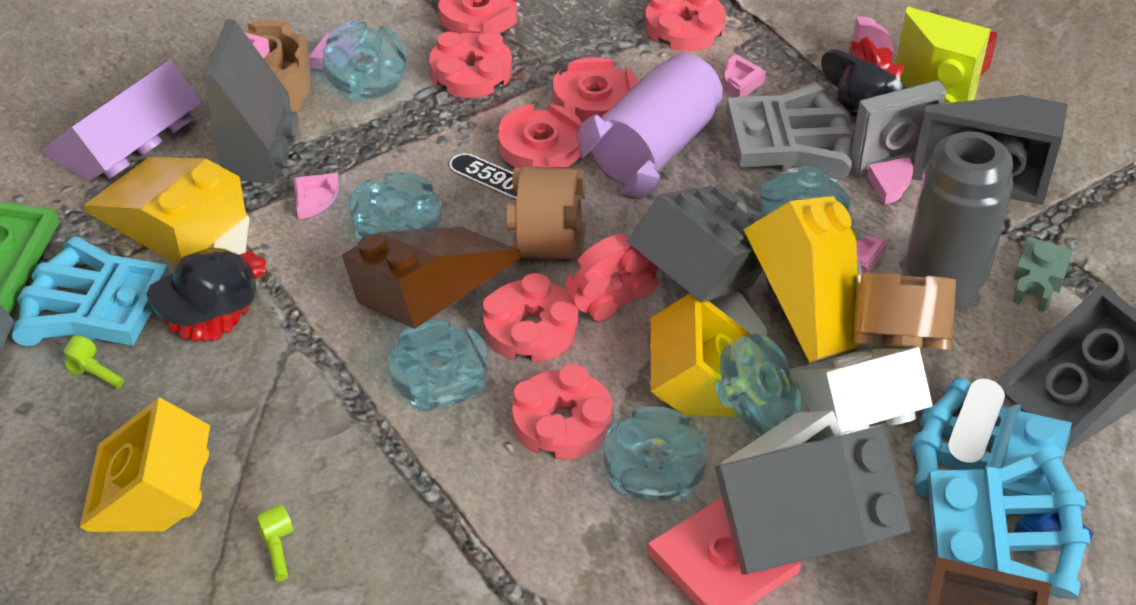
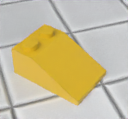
M147 157L83 205L86 213L176 265L185 255L210 247L218 238L246 217L240 177L206 158Z
M835 196L789 201L743 229L809 363L851 352L861 347V343H853L856 283H858L856 238L850 228L852 223L851 217L846 208L836 200Z

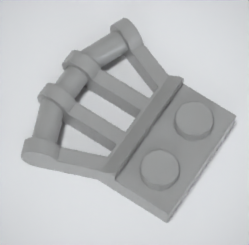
M814 84L783 95L727 98L726 113L740 167L780 165L781 171H786L791 166L797 164L822 169L829 177L834 179H843L849 175L852 166L849 156L852 149L854 131L849 128L850 118L846 109L838 107L830 99V92L823 84ZM831 147L832 150H827V149H822V148Z

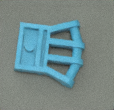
M73 236L63 244L64 250L47 263L42 262L38 264L32 273L33 282L31 286H25L17 297L20 312L19 320L13 324L12 338L19 345L34 346L40 343L42 338L80 335L92 342L94 339L133 346L153 311L146 295L150 285L170 275L166 264L110 255L85 240ZM85 263L97 271L75 268L73 266ZM58 286L65 288L88 291L87 295H82L77 293L60 291L56 289L58 288ZM44 310L65 313L39 316Z
M956 377L946 386V394L934 406L924 409L920 419L922 431L915 434L910 448L916 457L918 473L914 477L916 493L922 497L929 498L927 476L930 471H940L938 464L960 470L984 469L985 467L1001 469L1053 444H1058L1065 455L1072 422L1020 411V404L1009 408L1002 406L986 447L991 448V453L984 452L983 457L974 463L962 462L950 453L948 443L943 442L941 437L950 439L958 417H953V415L959 409H962L971 386L968 380ZM1042 470L1002 487L1003 496L1054 494Z
M1059 445L1047 446L1033 455L1001 469L985 467L984 469L930 471L927 476L935 560L936 557L1052 583L1050 594L1066 599H1077L1081 588V583L1077 580L1085 547L1090 546L1091 543L1089 530L1083 529L1081 510L1086 508L1084 493L1077 491L1061 462L1064 454ZM1042 470L1054 492L1053 495L1003 496L1002 487ZM1059 513L1061 531L1007 532L1006 515ZM1061 550L1055 573H1048L1015 562L1010 558V551Z

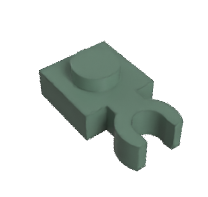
M1028 237L1014 279L1018 280L1013 296L1014 303L1020 305L1023 296L1028 294L1035 295L1040 299L1038 310L1046 311L1049 307L1053 291L1060 293L1074 249Z

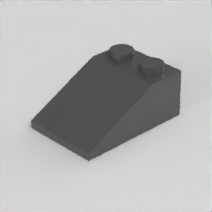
M226 19L204 73L219 164L226 170L238 175L240 181L274 184L280 166H286L289 153L288 141L290 137L295 138L297 134L298 115L297 112L291 111L288 91L236 20Z
M1018 95L926 105L913 164L912 179L922 181L924 168L940 140L956 133L967 131L980 132L993 137L1003 144L1012 155L1013 170L1011 174L1013 190L1010 199L1043 205L1063 137L1068 104Z
M1101 283L996 383L1002 387L1005 396L1015 405H1021L1020 409L1023 412L1072 422L1066 448L1067 451L1071 450L1136 408V309Z
M884 425L844 432L715 466L741 574H750L870 544L911 531Z

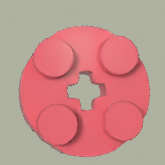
M439 0L438 19L447 30L458 34H482L487 31L502 33L517 24V0Z
M650 0L649 5L646 7L645 29L649 37L657 43L659 37L670 41L669 48L679 51L701 50L713 45L717 35H723L726 12L718 0Z
M487 31L482 34L442 33L437 39L438 44L429 55V69L432 82L436 86L438 82L447 86V93L457 97L476 98L494 93L495 85L503 80L505 85L512 75L511 52L503 44V36L494 31Z
M602 57L577 59L567 64V71L559 75L558 71L554 76L553 101L555 105L572 111L583 123L593 115H598L601 118L637 84V79L634 73L626 66L625 72L614 68L613 60ZM590 89H597L598 91L593 92Z
M534 104L515 108L508 112L500 121L497 137L498 154L514 168L524 166L569 167L581 157L576 138L582 124L581 120L572 111L558 105L548 104V111H534Z
M625 233L610 236L594 244L577 260L581 268L576 273L574 279L570 273L567 276L566 290L580 311L590 313L595 321H604L610 318L619 307L630 303L635 298H643L650 295L659 285V280L656 277L659 267L627 242L628 238Z
M528 274L522 280L500 287L485 297L483 301L485 339L492 349L506 358L516 360V354L523 356L531 355V362L550 360L568 350L575 340L578 327V307L565 289L550 283L549 278L543 274ZM529 316L539 318L538 323H534L531 320L521 322V320Z
M570 364L564 366L561 370L542 372L527 381L520 382L514 389L512 407L514 433L527 449L539 454L540 448L545 451L555 452L556 459L579 458L595 451L605 441L606 432L612 423L613 403L607 389L598 380L590 377L588 371L580 365ZM557 409H568L571 411V417L564 419L561 414L551 415V413Z

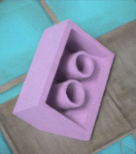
M170 59L72 126L42 150L47 157L89 182L102 173L109 180L130 165L125 158L130 153L137 150L142 156L160 144L162 139L158 133L168 127L172 133H175L192 121L194 118L189 111L202 103V101Z

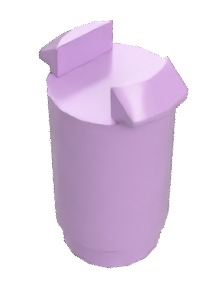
M688 53L676 54L667 61L661 62L647 73L601 118L598 115H593L581 124L576 138L582 159L591 151L595 161L606 174L617 182L625 184L618 192L619 194L638 199L649 195L655 190L660 180L658 173L707 125L715 109L719 106L722 100V85L717 73L707 62Z

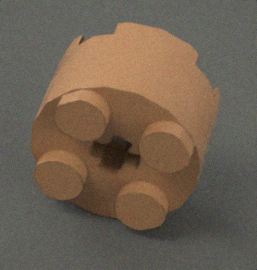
M263 20L248 23L249 30L246 33L268 39L270 51L263 59L288 91L291 111H299L303 106L302 101L308 97L312 88L306 36L303 33L299 35L291 31V26L287 22Z
M515 167L513 169L512 183L513 192L517 194L516 202L509 201L507 205L508 230H516L513 236V247L520 250L521 257L524 259H577V256L582 255L585 234V221H581V199H585L582 169H572L571 167Z
M891 273L858 274L853 343L882 345L883 336V345L952 350L956 279L926 276V278L901 276V274Z

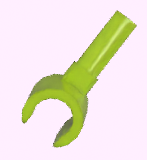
M73 336L64 348L66 356L64 362L67 371L74 375H81L86 371L91 375L94 374L116 389L121 388L124 378L93 359L97 353L95 344L84 336Z
M279 504L262 511L258 515V523L260 526V537L264 544H267V549L270 552L275 581L281 582L288 579V572L280 538L293 533L294 530L285 507Z

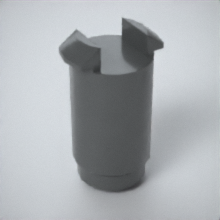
M967 131L949 135L940 140L934 148L933 155L924 168L906 252V269L910 276L923 278L934 276L956 279L955 309H963L980 304L981 300L978 290L985 285L990 276L1013 190L1011 174L1013 170L1012 155L1003 144L993 137L980 132Z

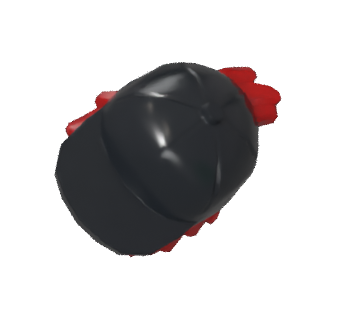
M864 37L859 43L851 41L849 54L838 49H830L821 59V66L825 76L838 87V99L842 106L856 118L860 100L907 89L899 81L900 75L905 68L904 65L893 64L892 51L887 47L877 49L868 37Z
M208 248L185 255L178 263L173 274L150 285L146 293L150 307L157 315L163 318L164 324H168L169 331L173 333L178 332L181 339L185 340L190 337L192 342L218 341L223 332L230 333L234 325L238 324L240 314H247L249 306L255 298L256 279L266 272V260L260 256L255 257L253 252L237 254L224 248Z

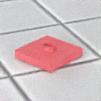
M722 497L648 543L647 555L695 605H752L800 573L801 561L750 574H741Z

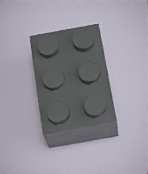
M719 185L659 194L627 241L701 303L752 287L763 272V268L743 230L762 217L756 214L748 215L737 206L738 198L729 190Z

